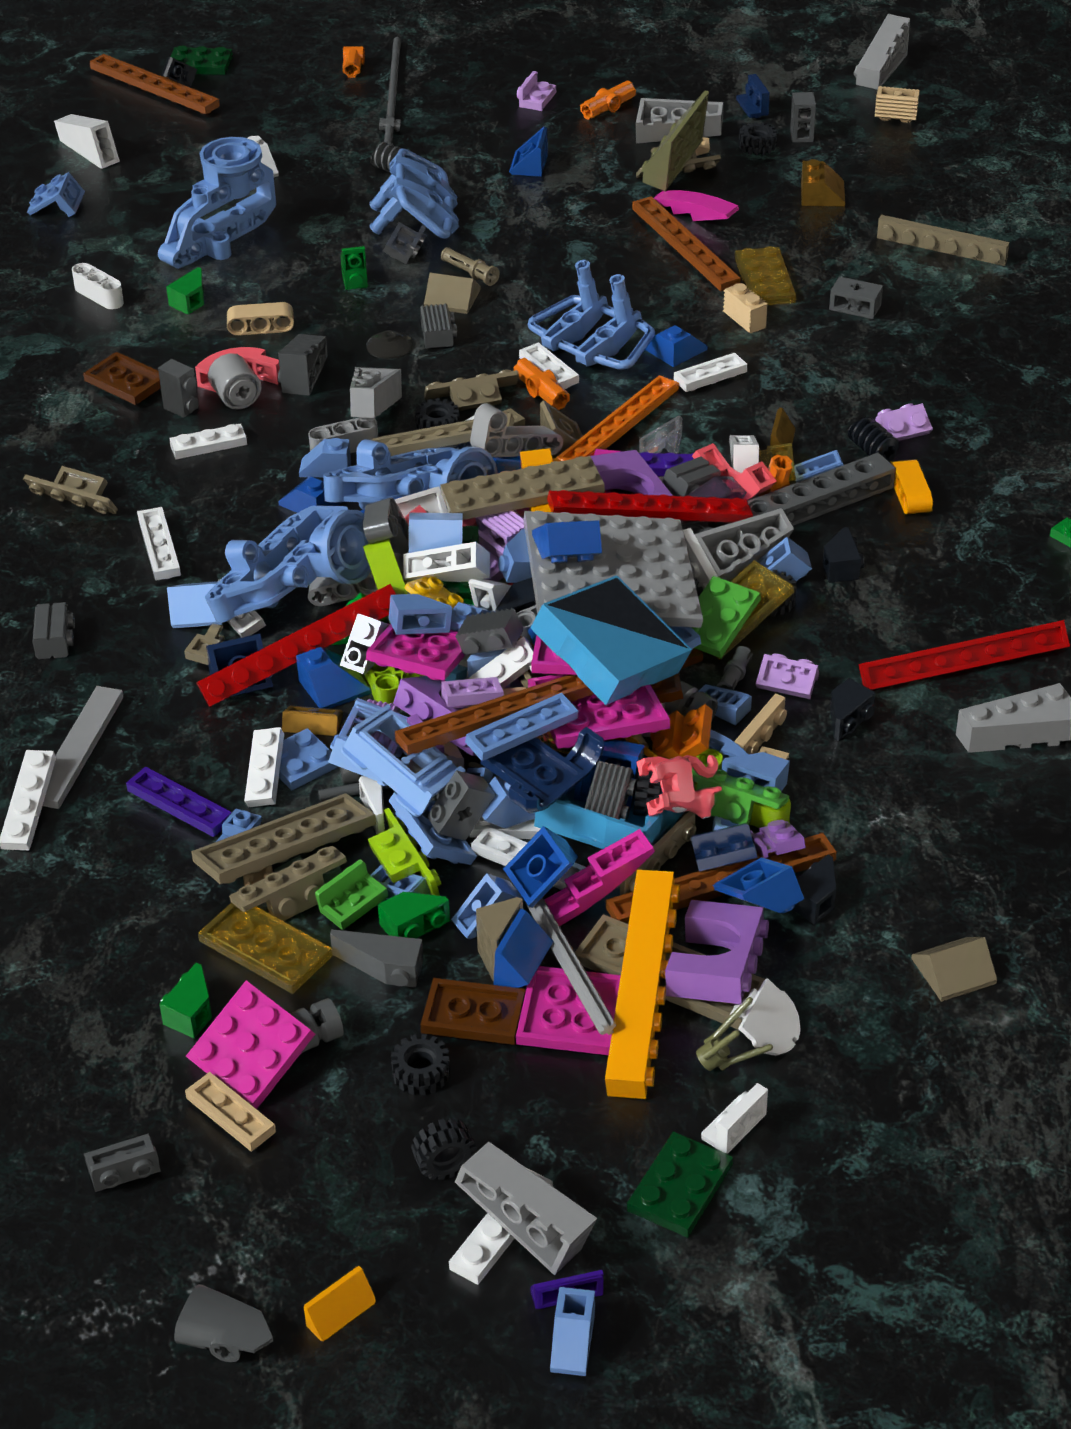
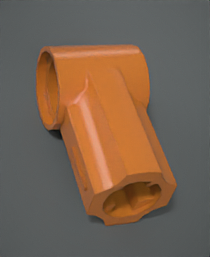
M344 46L343 73L348 78H355L360 73L361 65H364V46Z
M777 454L771 458L768 470L777 482L769 490L758 496L790 485L789 477L793 461L788 456Z

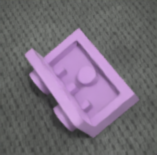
M923 403L918 405L906 404L900 409L893 411L885 409L880 411L875 418L876 422L880 423L882 427L887 429V432H890L899 441L930 434L933 430Z

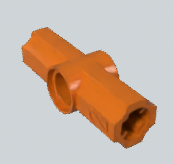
M628 80L609 90L601 88L595 97L580 105V111L587 120L606 111L616 112L622 103L636 96V89L632 82Z
M526 358L519 359L518 363L513 367L514 371L518 370L519 379L526 384L527 390L533 398L540 396L557 410L565 408L567 402L570 401V394L557 383L556 377L551 370L542 371Z

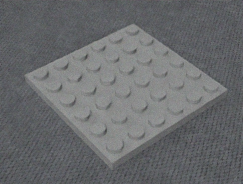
M524 512L523 521L537 614L542 604L617 575L668 626L701 628L703 616L681 520L673 518H648L645 516H607L592 513ZM599 520L602 553L593 556V561L577 562V557L567 558L568 562L551 563V559L541 558L532 536V530L546 523Z

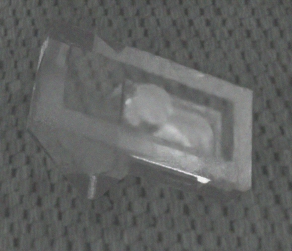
M679 415L641 437L639 453H660L665 448L669 453L678 454L682 437V417Z

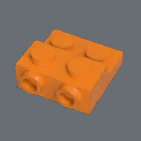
M704 704L696 710L689 711L685 717L677 710L669 714L670 729L659 730L650 735L653 742L651 751L659 757L671 759L686 755L696 757L708 750L713 710Z

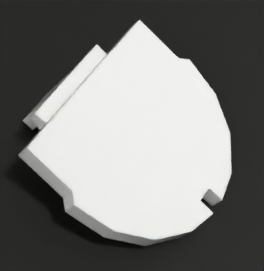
M767 978L763 981L758 991L755 988L751 990L748 997H752L753 1002L739 1016L742 1022L738 1029L752 1041V1045L755 1048L772 1044L773 1049L764 1054L777 1056L790 1051L796 1045L794 1042L799 1039L800 1020L796 1007L790 997ZM735 1004V1006H734L732 1012L730 1013V1015H731L741 1004Z

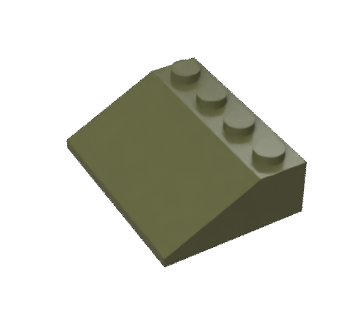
M705 90L681 116L678 122L673 123L667 136L664 135L660 146L655 148L651 158L644 162L641 170L643 173V183L666 192L703 141L709 91Z

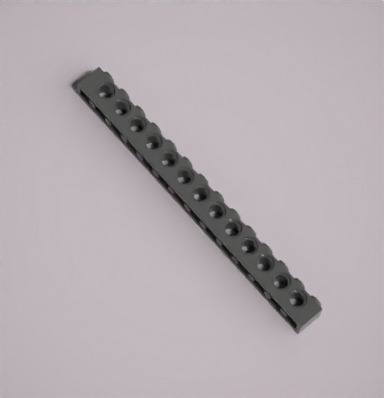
M875 453L747 502L753 517L782 508L790 523L794 526L894 488L896 468L881 454ZM692 521L682 525V529L691 528L693 533L697 534L732 522Z

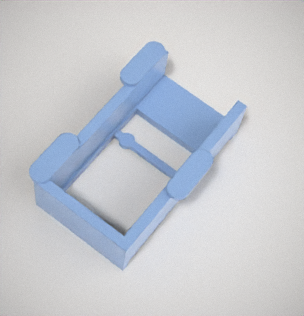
M357 698L339 735H335L330 745V748L333 750L328 763L376 780L382 786H388L369 768L366 770L359 769L341 752L354 722L358 724L362 722V720L356 717L360 716L366 719L383 708ZM396 713L407 722V716ZM391 741L388 751L395 757H401L403 749Z
M387 704L353 727L341 752L359 769L366 770L369 768L398 793L395 797L398 803L412 815L420 817L426 811L433 796L446 787L455 771L465 772L466 770L461 766H455L435 746L425 749L420 753L410 755L403 750L407 757H402L401 760L396 758L371 736L377 730H381L400 747L395 741V731L410 725L393 710H390L391 706ZM412 760L423 769L415 774L406 765Z

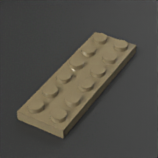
M580 456L571 460L554 461L550 464L528 466L523 469L502 471L497 474L476 476L471 479L454 480L449 483L440 484L441 494L449 513H463V520L548 504L549 490L605 493V484L591 456Z
M345 793L191 851L192 858L195 864L220 885L231 883L241 876L260 872L267 866L286 862L289 858L298 854L309 853L327 843H335L342 837L353 833H361L366 828L376 825V816L372 811Z
M603 914L575 951L582 966L599 973L621 975L629 924ZM673 942L672 952L704 955ZM666 953V960L670 959L671 953ZM752 974L750 992L754 988L758 991L765 979ZM663 979L662 986L666 987V979ZM745 992L743 999L747 998L750 992ZM666 996L665 999L720 1023H724L728 1019L735 1006L733 1003ZM738 1018L730 1027L739 1030L738 1028L742 1020Z

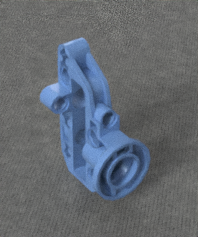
M226 137L211 141L202 147L200 160L203 166L204 180L192 185V197L174 213L165 242L158 250V257L161 261L179 269L206 255L217 260L227 259L232 255L231 241L254 230L267 220L276 207L273 170L261 163L262 150L258 143L244 137ZM257 189L255 194L236 203V206L229 210H223L206 220L200 218L234 199L247 196L251 190Z
M364 439L357 447V465L327 472L323 475L324 499L327 502H359L360 508L364 510L367 504L390 497L394 499L400 496L404 497L434 487H440V484L449 483L454 480L461 481L475 478L476 476L497 474L498 472L491 454L479 447H464L461 450L452 447L426 448L391 456L386 444Z
M310 506L287 518L259 545L252 540L229 541L226 545L225 555L232 570L205 595V600L216 622H226L237 615L260 608H274L279 600L296 587L307 588L317 577H331L341 584H357L366 579L371 569L363 546L370 544L363 530L364 513L359 510H348L346 506Z

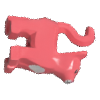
M689 755L684 757L677 756L671 759L657 756L637 761L639 776L646 777L649 775V771L653 772L650 782H660L663 792L658 798L646 803L649 816L661 814L663 810L675 813L691 811L701 819L711 816V809L715 805L714 795L720 792L722 787L702 788L695 791L692 769L702 777H713L718 770V762L713 755L707 757V767L697 757Z

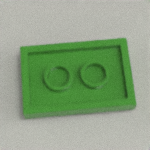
M713 576L698 597L703 616L701 628H691L701 639V644L696 646L695 649L722 658L760 602L761 596L760 592Z

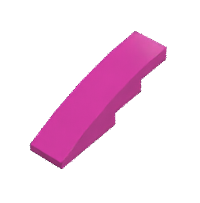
M666 190V192L662 191L654 197L661 206H671L673 214L690 213L693 221L728 219L739 210L736 204L698 192Z
M640 829L588 857L590 866L564 879L567 887L544 899L559 926L583 913L612 892L655 852L653 846Z

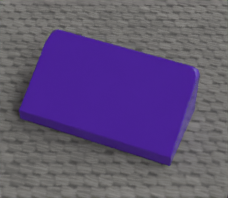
M598 1270L532 1285L530 1291L535 1309L557 1305L559 1287L595 1291V1297L603 1295V1271Z

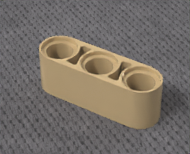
M286 302L235 305L227 311V329L233 335L287 332L294 326L293 308Z

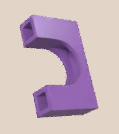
M637 450L591 456L605 484V490L622 489L635 494H664L673 496Z
M428 676L401 679L393 702L395 706L409 715L417 714L423 722L460 710L454 707H447L446 702L442 699L441 682L443 681L432 680ZM466 736L450 741L471 756H476L465 743Z
M691 900L685 915L686 942L722 946L731 951L712 956L672 952L665 969L666 996L741 1004L744 993L750 992L752 974H755L757 970V956L762 955L763 938H767L769 921L764 920V907Z

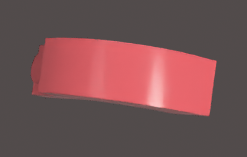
M238 347L222 350L208 356L195 367L198 387L216 392L208 381V371L211 364L222 355L229 353L238 354L245 359L260 380L279 384V360L266 356V350L261 348Z
M714 443L697 450L692 455L694 459L703 457L709 462V465H714L720 470L719 485L716 491L713 492L719 498L749 500L766 492L777 482L762 461L746 468L742 473L737 472L727 463Z

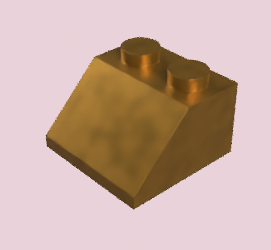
M811 159L802 162V206H845L844 180L824 161Z

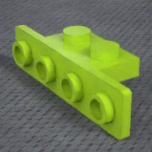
M389 808L383 810L389 829L369 838L368 842L387 875L395 883L417 872L419 876L426 879L431 895L440 896L438 886L441 885V881L435 869H428L429 862L422 851L417 852L416 841L409 833L406 834L404 832L406 827L403 821L394 816Z

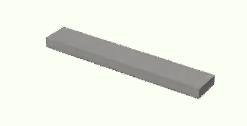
M96 686L55 755L56 761L43 806L56 809L61 807L123 699L122 690Z

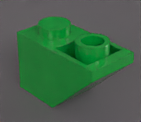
M365 246L342 249L341 267L345 290L367 288Z
M200 267L166 286L169 306L189 315L204 305V285L202 269Z
M402 892L378 904L379 924L389 936L417 939L450 921L449 900L445 896Z
M195 963L188 972H185L177 985L169 993H166L160 1002L163 1025L191 1038H195L212 1018L202 965L199 963Z

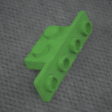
M692 769L693 781L698 782L696 791L702 788L722 787V790L714 795L715 805L711 809V815L729 820L735 824H750L755 802L780 809L789 800V795L781 793V790L776 787H763L754 784V781L749 778H736L727 775V772L718 769L711 778L702 777Z

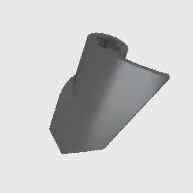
M202 1284L196 1285L188 1297L176 1323L174 1335L176 1343L209 1349L213 1356L225 1362H236L240 1359L242 1351L255 1353L273 1342L272 1334L260 1310Z

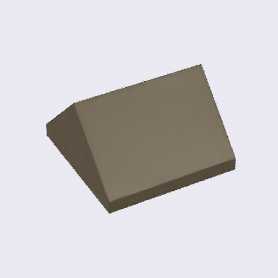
M430 273L424 307L431 304L439 306L446 303L450 312L468 314L481 290L480 285L473 278Z
M544 400L540 403V426H546L563 438L561 450L557 454L552 455V458H556L583 435L575 421Z
M519 897L476 909L478 952L493 981L495 951L520 909H523V899Z
M965 937L912 954L911 959L941 1002L997 983V977L985 937Z

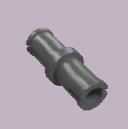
M739 646L736 649L732 660L726 663L724 667L725 673L717 687L735 690L739 680L744 678L746 674L745 668L753 657V653H750L751 650L749 648Z

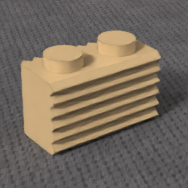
M879 86L876 95L875 117H879L884 121L891 119H900V121L906 123L912 120L916 121L920 90Z
M743 283L735 284L724 290L725 301L723 303L725 305L723 306V311L750 334L766 328L767 303L760 296L754 294Z

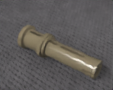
M448 247L444 248L441 253L443 261L469 272L472 278L481 279L488 286L494 285L499 279V269L495 266L486 265L481 259L473 260Z

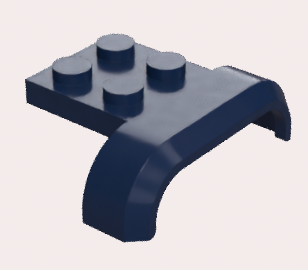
M585 727L579 732L575 746L566 757H563L535 737L481 761V764L511 785L509 787V799L528 813H535L547 809L592 772L603 754L604 740L591 729Z

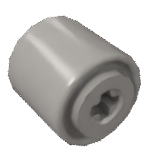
M232 353L222 355L214 360L209 368V383L224 404L231 409L247 408L259 397L262 389L261 381L242 356Z

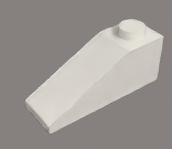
M730 435L731 465L734 470L742 473L746 468L759 463V444L754 435Z
M477 542L406 553L403 554V579L405 581H413L433 576L441 581L468 582L470 579L490 578V552Z

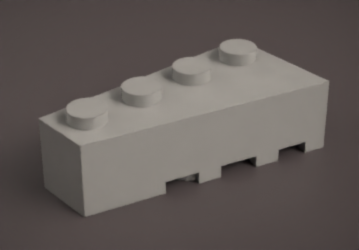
M891 14L886 16L860 63L855 68L856 85L878 90V87L884 84L904 60L908 51L910 18Z
M641 98L636 119V144L661 141L664 135L667 136L673 123H677L695 101ZM708 102L703 137L721 136L723 102Z
M355 367L350 386L351 417H359L360 421H372L376 416L381 415L384 410H387L388 407L394 405L396 401L402 398L401 369Z
M780 508L694 535L717 576L730 581L749 569L751 565L784 538H789L794 528L783 509Z
M1058 683L960 709L956 736L968 753L1005 750L1007 745L1018 746L1020 749L1031 748L1032 743L1047 742L1048 746H1058L1060 741L1071 740V697L1063 686Z
M490 1142L486 1143L461 1166L455 1183L554 1275L581 1251L597 1220L591 1213Z

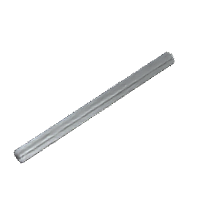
M543 897L533 908L529 907L525 902L534 920L553 940L550 948L596 1029L601 1035L606 1033L611 1035L616 1027V1023Z

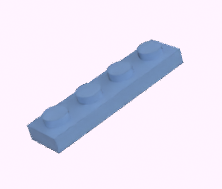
M559 693L466 734L465 743L481 761H484L576 720L579 711L562 693Z

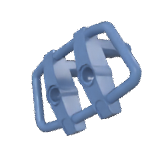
M400 149L389 164L391 176L380 187L378 194L369 202L372 209L381 212L370 224L371 230L380 235L386 226L393 222L401 211L405 209L438 237L443 239L450 237L451 233H454L459 227V219L453 212V209L458 204V197L449 185L446 172L437 164L407 149Z
M580 260L575 264L580 295H571L533 315L528 320V328L541 337L542 346L552 351L562 349L575 355L576 362H580L586 365V367L598 363L618 370L628 369L636 363L654 338L655 330L642 320L640 311H633V308H631L630 297L626 291L625 277L623 275L616 274L610 277L609 281L613 293V307L608 305L607 298L603 295L599 297L595 280L591 274L590 262ZM578 304L564 313L548 330L538 325L539 322L571 305ZM603 314L613 317L606 324L599 327L582 345L578 347L573 344L583 339L585 334L593 328ZM638 328L645 333L627 359L617 360L611 358V356L619 352Z

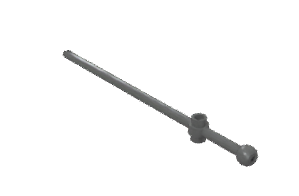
M395 37L393 41L386 118H380L379 130L385 131L384 142L394 145L392 143L393 132H400V119H394L401 39L399 37Z

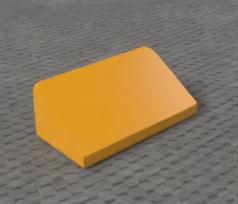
M360 1266L351 1270L304 1305L306 1326L320 1341L327 1340L376 1303L374 1293Z

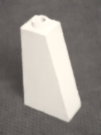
M74 114L54 121L60 141L99 168L103 169L120 162L108 121Z

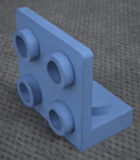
M69 172L62 176L59 174L49 184H42L34 191L35 195L29 202L30 206L27 213L32 215L56 201L58 207L70 217L76 214L85 191Z

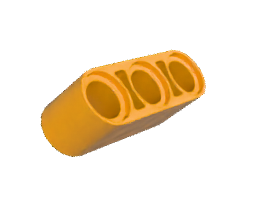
M918 461L891 462L896 468L894 489L904 513L931 512L933 508L932 494Z

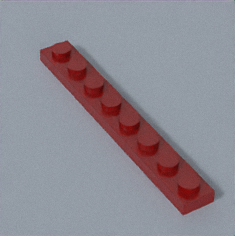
M549 490L547 497L550 510L553 513H592L607 516H645L648 518H673L684 521L732 523L753 517L747 499L668 496L664 494L644 495L640 493L619 494L616 492L595 493L591 491L573 492L567 490Z
M389 584L198 681L197 685L208 706L211 707L297 663L296 656L318 647L326 648L348 637L351 634L358 613L376 620L387 617L389 615L391 595H396L393 587Z
M1061 620L858 665L863 686L873 690L1070 647L1065 622Z

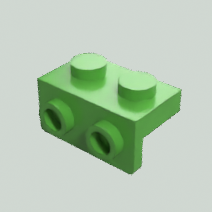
M361 859L347 867L342 873L315 892L320 913L341 930L346 929L389 896L387 888L368 874L366 864Z

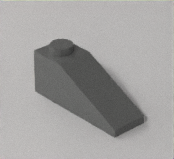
M331 929L332 955L385 984L417 987L424 961L422 939Z

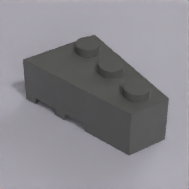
M298 334L278 353L280 366L278 382L281 383L282 393L310 396L328 356L326 336Z

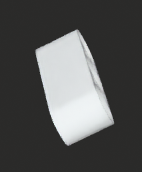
M79 263L72 267L74 286L77 292L107 309H118L123 306V294L119 280L88 263Z

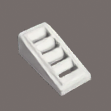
M361 776L359 779L360 799L363 806L375 814L376 825L373 828L376 834H380L385 829L383 786L378 784L376 780Z

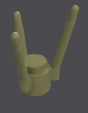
M748 997L711 1036L704 1040L705 1044L696 1050L700 1063L708 1071H712L716 1067L723 1071L732 1064L773 1049V1045L768 1044L730 1058L727 1057L730 1055V1049L727 1045L739 1036L740 1032L735 1030L723 1039L720 1036L753 1002L752 997Z

